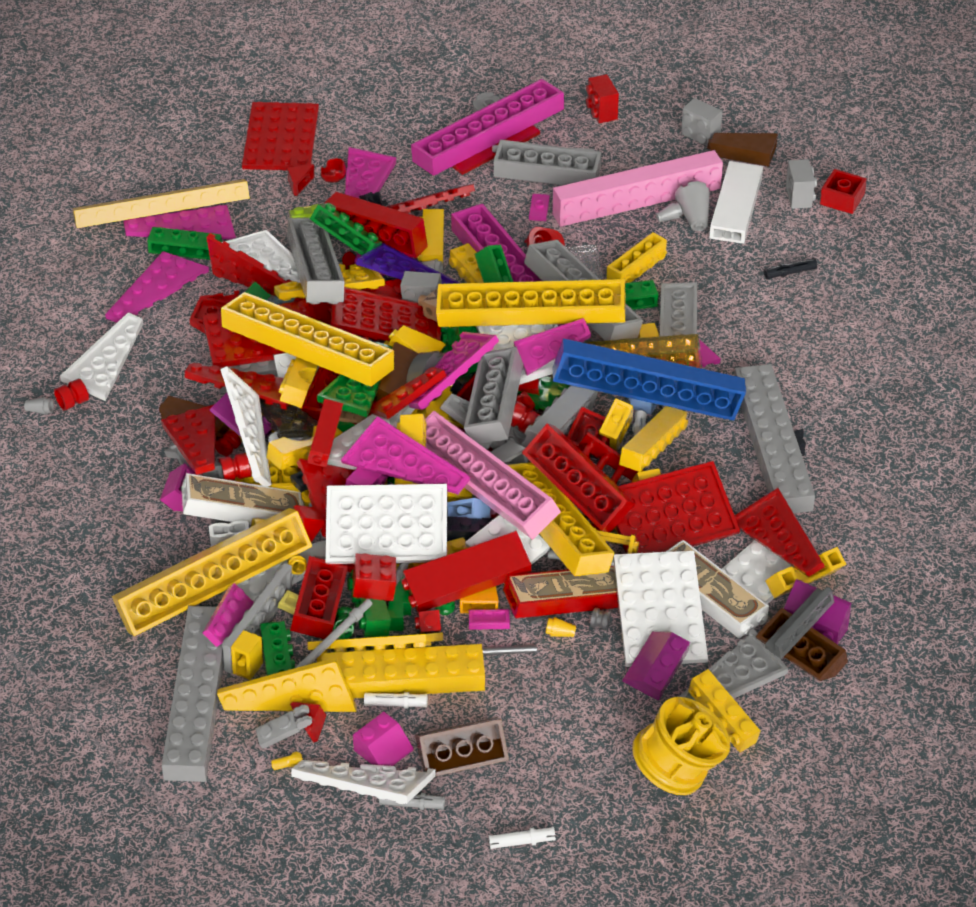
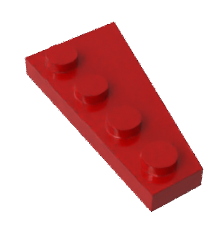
M436 367L427 369L425 373L373 403L369 411L370 414L390 419L447 376L445 371Z

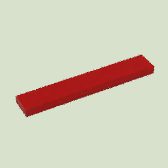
M532 125L505 140L525 143L540 135V130ZM491 146L452 166V168L463 175L494 159L496 152H492Z

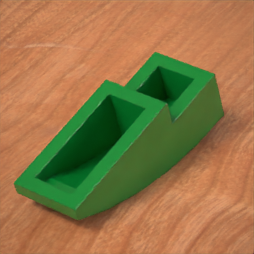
M401 579L395 588L394 599L389 601L388 612L391 618L389 631H404L403 615H411V605L408 599L410 594L408 590H404Z

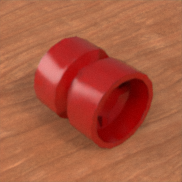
M79 378L69 382L68 386L62 385L54 389L56 401L63 411L74 407L75 403L81 404L89 400L86 386Z
M516 401L511 426H518V430L525 434L527 427L533 425L540 414L532 409L526 410L525 405Z
M246 453L237 454L233 459L230 456L218 458V462H220L222 467L223 479L235 481L236 477L239 479L251 477L250 463Z

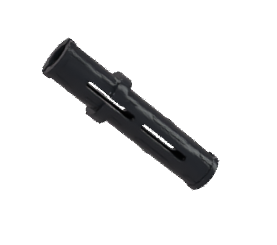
M815 258L790 264L781 263L776 267L765 268L764 276L766 280L780 276L784 278L789 274L816 269L817 261Z

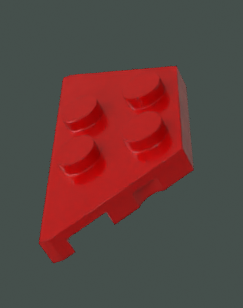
M236 290L233 295L223 296V293L200 296L189 319L190 325L206 334L202 315L221 313V308L238 297L240 291Z

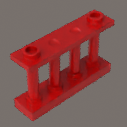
M589 432L579 443L584 448L582 452L587 457L592 453L600 459L596 466L603 470L606 464L616 470L611 477L615 484H617L622 475L632 481L638 473L636 470L619 465L621 454Z

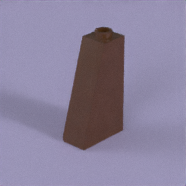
M714 133L712 139L708 141L707 149H710V151L715 150L720 158L769 167L777 147L778 134Z
M398 342L394 343L392 349L394 350V370L381 379L375 401L380 400L406 384L409 367L418 353Z
M168 395L166 400L160 404L159 412L161 413L162 420L170 415H179L187 410H196L207 406ZM216 416L217 441L223 438L229 427Z

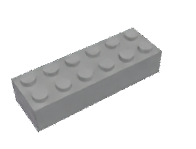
M500 140L494 158V177L556 185L576 183L599 177L602 152Z
M517 347L487 352L478 362L464 425L466 434L478 444L502 441L509 437L523 369V362Z
M572 385L568 389L565 388L561 396L554 399L552 406H547L543 415H539L534 424L527 427L525 431L526 439L523 440L521 446L526 448L547 423L556 426L567 437L581 407L592 411L599 391Z

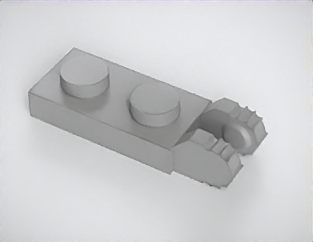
M307 705L296 707L293 711L255 728L259 745L262 748H267L311 725L312 718L307 715L309 707Z

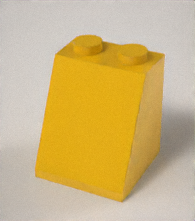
M404 325L399 330L395 329L388 337L391 339L390 342L386 340L384 343L392 346L393 349L394 343L398 342L418 354L439 351L440 353L446 345L437 339Z

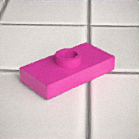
M532 195L529 220H547L550 195Z
M509 609L469 610V630L510 629Z

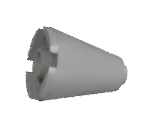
M698 181L689 182L688 186L685 187L680 186L675 192V199L681 206L690 227L696 231H703L708 226L710 191L705 183Z

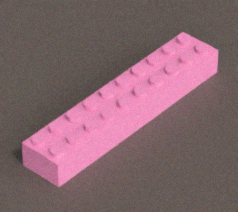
M715 150L554 187L552 214L561 227L675 200L676 190L680 186H688L689 182H703L709 188V191L721 189L723 162Z
M433 411L426 418V448L470 477V481L464 488L533 540L561 512L551 497L437 412Z

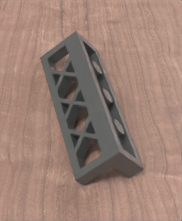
M827 587L822 591L817 588L766 642L765 648L782 659L834 603L832 589Z

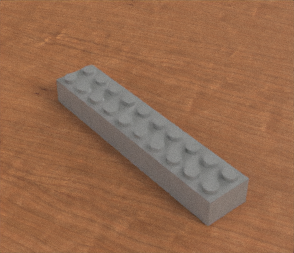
M288 218L287 239L306 302L310 304H319L320 302L338 304L339 302H344V278L328 232L311 221L310 218Z
M772 364L735 368L734 376L745 378L746 394L742 401L741 409L768 494L779 488L793 513L813 511L815 493Z
M188 606L162 760L164 780L206 782L219 701L217 690L221 688L224 662L222 644L216 647L202 632L217 607Z

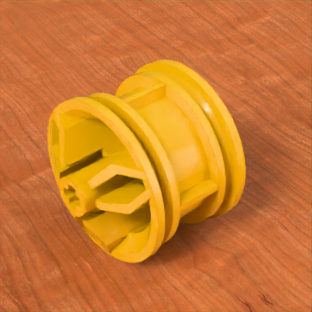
M673 697L662 704L654 722L636 735L633 740L632 751L639 769L654 785L672 794L689 795L701 787L708 770L714 768L728 756L730 739L723 723L706 706L689 698Z

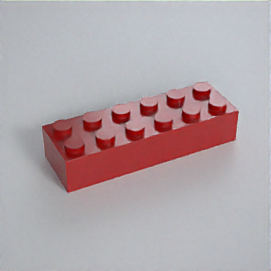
M335 192L324 202L334 205L339 213L347 214L352 222L363 225L365 227L364 230L368 233L376 234L382 244L384 243L409 257L416 259L428 247L424 218L339 192Z
M547 423L522 452L601 531L611 533L636 504L554 425Z

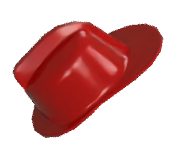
M534 227L529 232L527 239L524 240L527 247L532 244L558 240L565 246L562 234L557 230L544 227Z

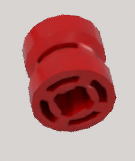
M229 430L223 435V438L216 441L215 448L219 454L227 457L232 454L233 449H237L241 445V439L235 432Z

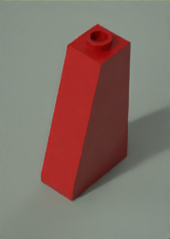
M324 399L307 463L327 467L343 403Z

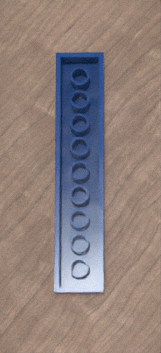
M564 338L552 367L553 382L733 421L746 394L745 378Z

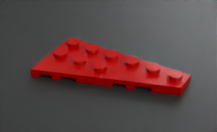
M299 458L297 465L299 469L301 468L303 482L308 487L311 505L317 508L326 520L327 486H345L347 478L355 470L328 464L327 467L316 466L307 463L308 460ZM326 522L321 529L322 536L325 537V539ZM344 564L348 565L347 572H352L354 564Z

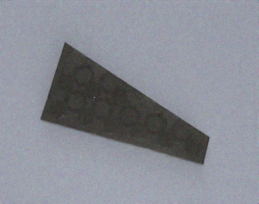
M259 399L261 412L266 420L273 424L272 429L278 432V438L313 436L314 426L318 424V421L312 419L307 412L291 404L285 410L280 408V404L273 403V405L265 403L264 399Z

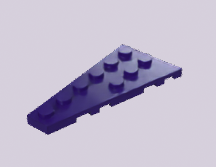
M384 243L358 257L356 265L400 280L403 279L405 271L440 273ZM440 273L442 284H460V282Z

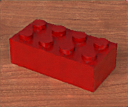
M309 556L290 631L325 639L332 633L348 565L329 564L324 559Z

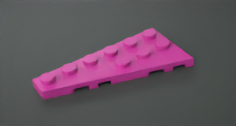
M348 147L345 194L359 198V196L369 192H379L397 163L396 157Z
M227 205L123 220L126 236L148 237L152 227L222 234V239H236Z
M163 251L105 314L106 319L117 323L127 313L135 316L138 315V312L142 309L153 306L154 302L157 300L161 301L173 294L187 282H193L202 273H208L209 267Z
M462 332L459 335L460 341H455L451 345L452 351L445 353L435 366L436 368L443 369L447 376L411 402L409 407L420 410L428 407L429 402L439 397L445 388L453 385L460 375L465 374L470 366L479 362L485 353L490 352L494 348V345L499 342L497 336Z
M378 416L341 459L343 464L417 484H447V492L459 494L470 481V477Z

